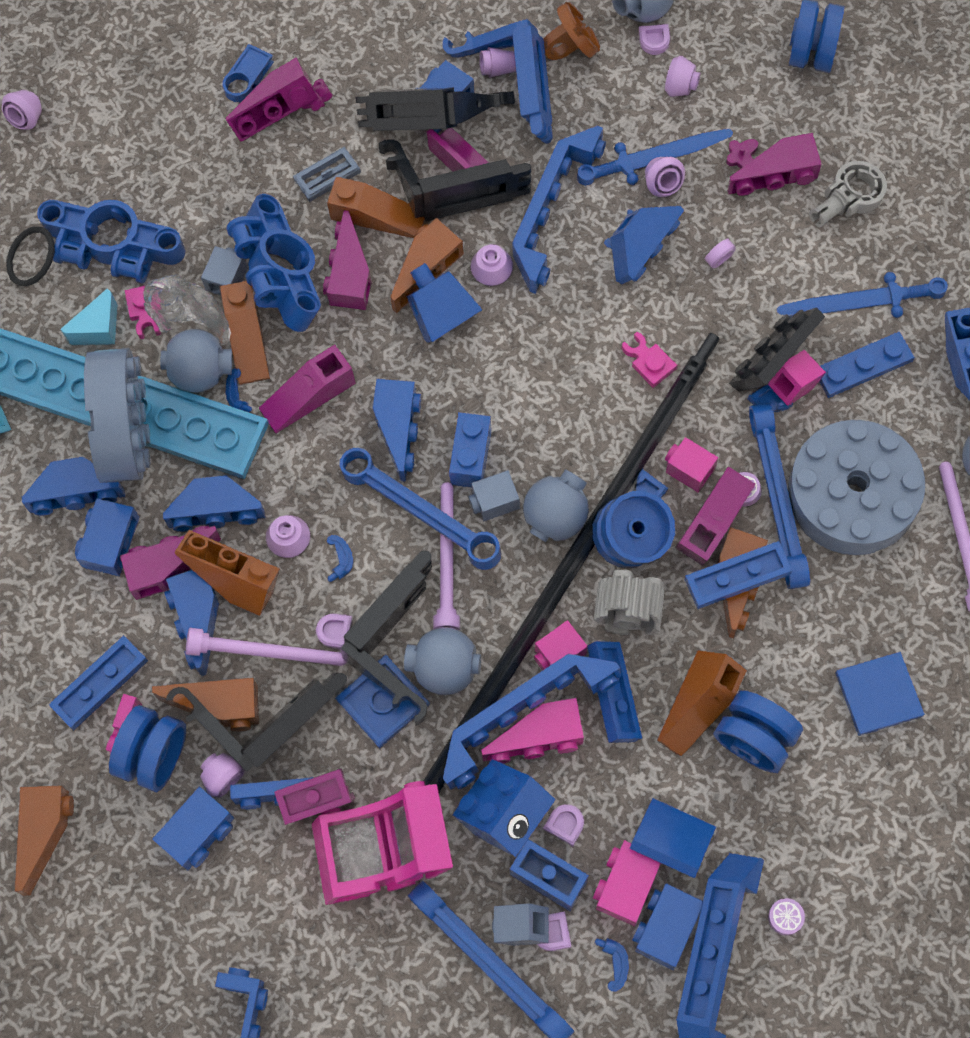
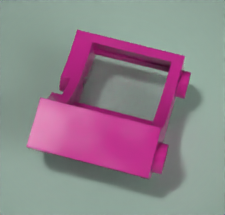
M424 781L407 783L401 791L381 801L346 811H341V808H333L321 812V815L312 823L325 905L368 897L370 894L381 891L380 887L387 886L389 892L415 885V881L421 880L423 874H425L426 879H431L453 868L437 784L425 786Z

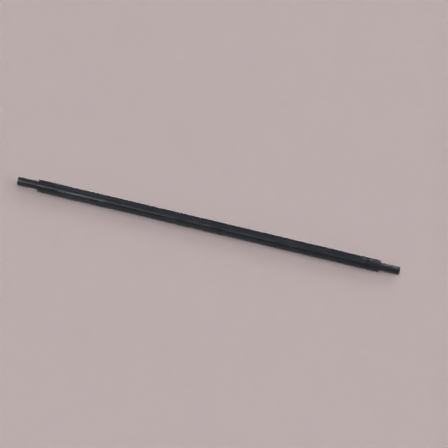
M709 333L696 355L689 358L457 728L499 699L595 545L593 541V523L597 512L607 502L628 493L706 369V361L720 340L716 334ZM452 736L423 780L425 786L437 784L438 793H440L445 785L443 775ZM405 810L402 813L404 818L397 828V839L401 846L409 836Z

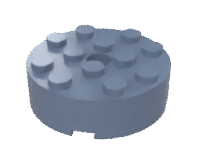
M130 348L97 350L87 352L85 357V411H89L91 419V430L88 431V438L95 473L100 483L142 480L146 468H150L151 465L149 449H145L146 443L151 441L149 424L143 423L146 422L144 402L141 403V398H146L144 379H138V376H141L139 356L133 357Z
M845 420L825 426L814 433L803 444L790 473L788 493L793 514L801 526L800 528L813 541L826 549L841 554L865 555L875 553L894 544L907 532L923 503L925 476L916 452L895 431L870 421ZM856 484L861 488L862 492L854 491L848 485Z

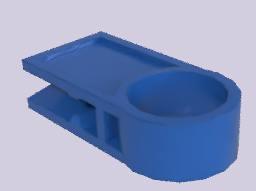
M248 44L223 79V89L226 97L233 102H242L261 82L274 63L271 60L273 55ZM235 80H245L249 84L247 89L241 93L230 92L228 86Z

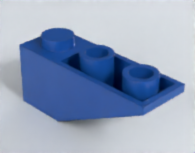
M376 379L373 401L375 420L400 480L406 482L407 472H413L414 453L409 451L410 443L417 441L418 423H413L414 412L420 413L421 394L416 393L415 382Z
M193 570L167 578L170 590L164 593L170 609L177 610L179 620L174 621L180 639L186 638L187 640L189 628L203 629V633H209V637H213L219 606L215 590ZM207 650V654L200 653V656L185 654L190 669L196 668L201 677L205 676L210 650Z

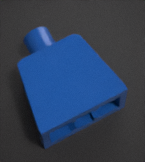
M424 263L410 272L419 289L408 295L407 299L422 336L427 343L435 341L482 311L477 302L449 271L435 278L427 264Z

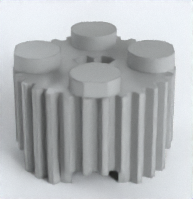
M614 570L613 577L603 578L598 582L594 621L605 624L606 632H612L613 634L628 635L629 630L644 631V629L645 635L657 634L660 632L665 593L663 588L664 582L654 577L645 579L633 578L631 571Z

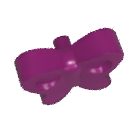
M318 79L313 84L318 98L301 107L302 109L311 108L312 111H317L325 106L324 102L332 98L333 94L323 79Z
M748 139L739 143L737 140H732L729 143L728 149L730 154L727 156V165H737L741 169L753 160L752 155L758 149V141Z

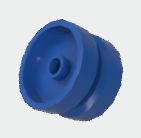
M802 0L799 17L795 18L790 41L792 50L788 66L804 68L808 63L810 50L816 51L813 63L815 71L830 73L845 6L829 3L825 8L823 20L820 22L817 21L820 7L818 1Z
M631 491L607 502L597 512L593 523V541L597 551L607 562L620 568H635L661 558L671 547L675 536V520L669 506L660 497L648 491Z
M738 691L729 706L732 716H723L713 735L723 747L753 766L770 773H778L788 758L784 747H793L804 729L792 714L771 700L749 691Z
M141 705L134 707L125 718L115 738L110 754L109 773L113 777L127 782L137 777V784L140 787L156 793L159 792L169 781L182 752L186 737V724L184 721L168 715L159 720L158 713L155 710Z

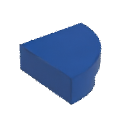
M768 384L748 396V400L753 405L770 403L773 410H778L773 412L784 411L793 406V403L787 406Z
M642 469L637 478L635 491H648L662 498L668 491V487Z

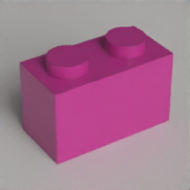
M624 840L621 849L613 848L606 865L612 868L607 881L600 879L593 899L598 901L596 910L635 927L661 863L631 850V843Z

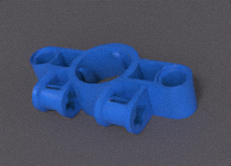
M259 194L256 196L247 215L233 219L228 223L226 229L228 235L234 239L236 244L234 248L236 255L239 258L249 259V271L246 273L245 278L247 283L253 287L256 305L263 308H278L287 327L297 332H303L308 329L321 307L320 299L309 275L315 265V255L310 245L303 238L291 232L278 200L269 194ZM268 254L278 255L286 259L293 265L295 270L279 266Z
M48 200L43 202L37 210V216L42 226L51 233L52 237L57 238L54 244L55 253L53 260L55 263L61 264L64 261L76 264L80 269L85 270L88 268L93 257L98 262L111 265V275L113 277H130L136 279L137 283L143 284L147 279L153 261L174 265L182 261L185 256V247L180 234L175 229L138 220L133 209L126 203L118 200L100 201L89 208L58 200ZM115 218L121 223L128 221L132 224L131 228H128L126 239L119 244L109 247L106 244L99 246L92 242V235L98 233V226L106 220ZM168 245H174L170 249H165Z

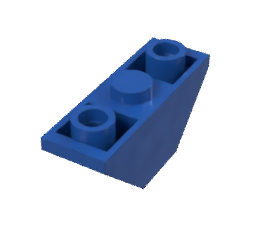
M681 206L640 208L625 217L610 237L615 279L620 284L631 280L635 282L643 275L646 270L644 264L649 258L652 259L660 252L663 247L661 241L666 235L672 234L679 226L680 221L678 218L684 212Z
M964 308L945 313L946 353L956 387L970 401V308Z
M77 457L51 462L22 496V503L30 513L44 516L53 513V509L65 507L68 510L82 509L86 503L95 502L96 498L115 503L117 498L125 497V490L120 482L100 483L93 463L85 457Z
M227 475L193 479L163 512V519L167 526L177 532L192 530L193 526L197 525L221 528L225 526V522L238 521L242 525H251L257 523L258 519L265 518V511L261 502Z

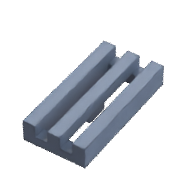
M343 147L293 176V179L305 194L307 200L311 202L330 191L336 177L350 179L361 173V170L347 149ZM345 158V162L339 164L338 166L332 169L329 168L321 173L320 176L311 180L308 183L304 182V180L311 177L312 175L318 173L319 171L325 169L326 167L332 165L340 159Z

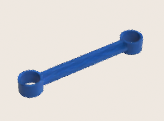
M770 403L752 405L749 407L753 436L757 439L779 542L792 568L791 575L785 577L788 589L807 587L810 585L809 566L805 554H802L775 436L773 409Z
M352 448L342 455L340 468L349 483L354 485L366 483L465 549L474 567L488 570L499 563L502 553L499 541L495 535L489 532L474 533L376 468L370 454L366 450ZM360 458L368 461L366 469L361 473L351 474L346 470L347 464L354 459ZM481 543H491L495 546L494 554L487 559H478L472 552Z
M421 881L407 895L548 1038H569L574 1033L570 1025L490 949L424 881Z

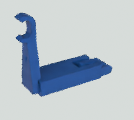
M528 19L475 37L467 31L465 34L467 38L465 45L452 48L453 43L444 37L443 49L454 58L480 53L481 51H486L488 47L496 49L514 47L521 116L530 123L531 132L545 144L552 141V115L544 39L538 34V29Z

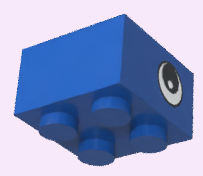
M492 759L481 771L479 778L469 792L460 800L459 806L452 816L478 838L516 857L556 799L531 776Z

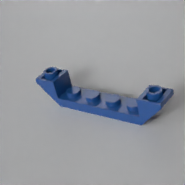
M595 126L557 142L512 242L513 258L531 293L536 294L539 285H546L551 271L547 267V255L534 251L539 239V234H536L539 225H546L550 214V209L547 207L551 200H557L561 190L559 180L562 175H568L572 160L592 165L595 158L601 159L606 146V141L602 140L603 127Z
M567 654L453 730L443 779L450 790L455 787L462 789L475 780L474 774L479 772L476 764L466 751V747L469 745L476 747L489 738L488 733L498 726L501 728L507 727L518 718L517 713L526 707H529V709L537 707L546 700L547 697L545 695L556 687L558 690H561L570 685L575 680L574 675L577 673L593 695L598 691L602 693L609 691L619 682L617 678L621 676V671L618 664L607 660Z
M729 853L708 878L676 1019L679 1038H726V1035L716 1031L715 1027L744 893L757 894L764 863L762 858Z

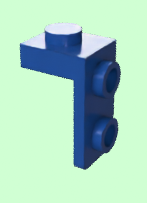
M229 967L228 974L218 972L215 987L222 990L249 994L240 1038H260L261 1026L256 1025L258 1011H264L267 1004L268 989H263L264 982L260 979L250 978V971Z

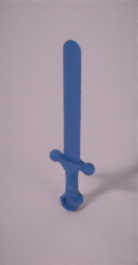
M731 129L701 133L628 155L626 153V145L618 142L614 147L615 152L619 154L618 160L594 167L589 164H583L578 168L577 180L580 184L586 186L602 176L623 172L627 175V182L630 185H635L639 179L633 170L646 167L654 158H677L694 153L730 138L733 132Z
M887 272L884 275V281L888 287L800 300L778 306L777 312L780 315H794L799 310L807 311L817 307L822 313L892 304L891 314L893 317L899 318L903 315V308L900 306L901 300L922 296L940 299L944 297L948 284L943 278L936 277L930 280L928 284L900 287L895 283L896 275L893 272Z

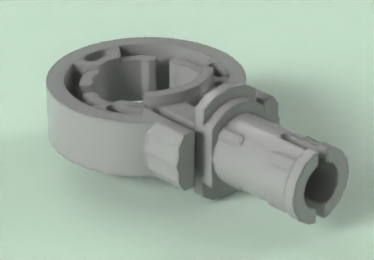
M851 161L844 164L838 170L832 185L825 190L824 194L827 200L809 212L811 221L815 222L820 218L821 220L815 225L823 227L833 217L843 215L845 211L847 218L854 213L873 211L880 205L887 190V181L884 174L876 166L868 162ZM854 173H856V179H862L870 185L871 194L862 195V193L850 187L848 180L853 178ZM877 189H878V190H879V195H878L876 198H874V196H875V194H876V192H877Z

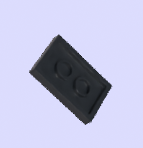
M816 307L807 311L799 310L794 315L789 316L786 314L774 324L773 328L775 331L770 337L763 338L754 347L756 353L750 360L746 359L738 365L734 371L736 376L729 384L739 392L766 386L825 318L823 313Z

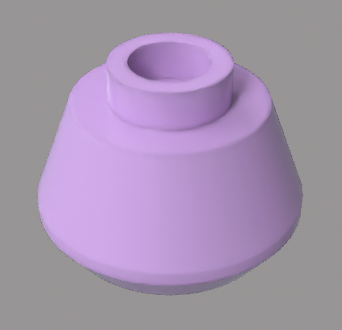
M683 56L673 58L665 83V91L670 97L689 95L691 90L696 91L700 79V73L696 72V65Z
M20 90L8 93L3 97L2 112L11 125L23 130H30L36 126L42 111L37 95L27 90Z
M657 157L651 160L645 170L648 190L657 197H668L677 192L685 179L683 164L674 157Z
M493 244L483 246L473 256L471 261L472 275L484 285L493 286L505 282L513 270V262L510 255L501 247Z
M293 515L278 517L269 525L266 532V542L269 549L275 555L283 558L298 556L307 548L310 541V531L307 524L301 518Z
M215 753L210 755L200 767L203 770L200 777L207 793L211 797L218 798L225 795L230 790V785H235L245 772L232 756L225 753L218 756Z

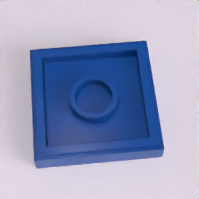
M901 652L843 668L835 672L858 736L918 719L925 715Z
M386 654L377 661L426 702L427 707L430 705V702ZM363 674L335 697L336 701L379 749L420 712V709L409 700H404L400 703L399 707L393 708L392 701L394 697Z
M652 798L630 849L695 878L716 826Z

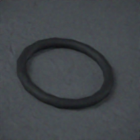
M32 226L24 230L15 238L9 249L6 259L7 273L10 280L17 286L28 287L37 283L47 273L52 264L55 253L54 240L51 233L44 227ZM41 233L48 242L46 261L34 277L28 280H20L13 271L15 251L28 235Z

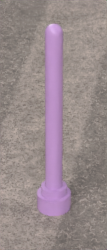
M942 462L939 466V471L969 584V589H967L968 595L965 596V601L970 612V533L953 467L949 462Z
M445 482L441 485L440 510L453 518V485ZM440 533V608L437 609V614L433 616V629L448 626L460 630V616L456 614V609L453 608V541Z
M189 628L187 635L186 655L200 656V653L207 654V650L337 666H343L347 663L342 658L340 652L209 637V633H203V629Z

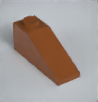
M341 177L335 178L327 202L331 220L341 222L343 212L346 210L349 211L353 225L410 238L416 236L417 231L423 226L425 221L424 217L415 218L409 203L366 183Z
M438 218L430 224L423 225L413 239L390 296L392 309L396 313L409 303L407 296L419 289L410 274L411 271L426 263L433 276L437 278L464 255L463 241Z
M247 281L220 286L235 368L241 371V375L238 378L239 385L270 379L258 306L254 301L255 292L253 287Z
M254 678L152 686V693L159 701L191 713L193 705L183 694L175 695L173 701L165 700L168 692L173 688H187L222 726L230 727L231 731H248L251 729V725L259 724L258 685Z
M62 786L20 787L15 892L23 896L31 895L68 825V816H72L74 813L73 796L69 795V791Z

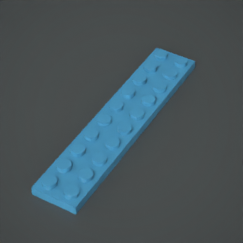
M0 328V395L91 426L90 413L85 411V357ZM138 376V379H144L146 387V398H141V403L144 402L146 422L143 423L149 424L151 441L146 443V446L245 479L269 425L268 419L143 376Z

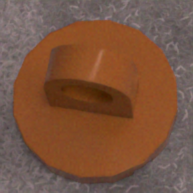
M571 2L561 4L557 7V13L562 24L544 37L545 55L550 60H558L567 57L579 48L587 57L592 58L600 51V44L594 31L589 26L585 28L586 24L581 22L584 20L583 15ZM562 43L560 46L552 48L554 45Z

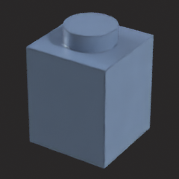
M215 246L201 276L205 290L221 295L220 286L242 282L248 269L246 260L239 258L234 248L228 247L223 249Z
M508 470L471 483L473 494L469 495L468 499L473 513H480L483 522L520 509V499Z
M530 903L494 906V919L492 922L494 943L511 946L549 943V907Z

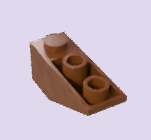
M730 527L718 563L766 546L768 540ZM759 587L723 600L729 637L734 639L737 629L744 631L750 612L744 611L747 599L754 601Z
M188 530L175 550L176 556L229 603L260 616L273 594L280 568L191 530Z
M698 650L657 741L675 754L682 756L732 703L747 670L727 654Z

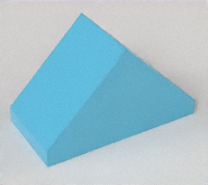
M107 288L60 329L67 342L71 345L115 344L118 304L112 292Z

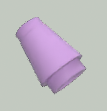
M490 47L486 51H481V74L489 75V78L516 72L514 51Z

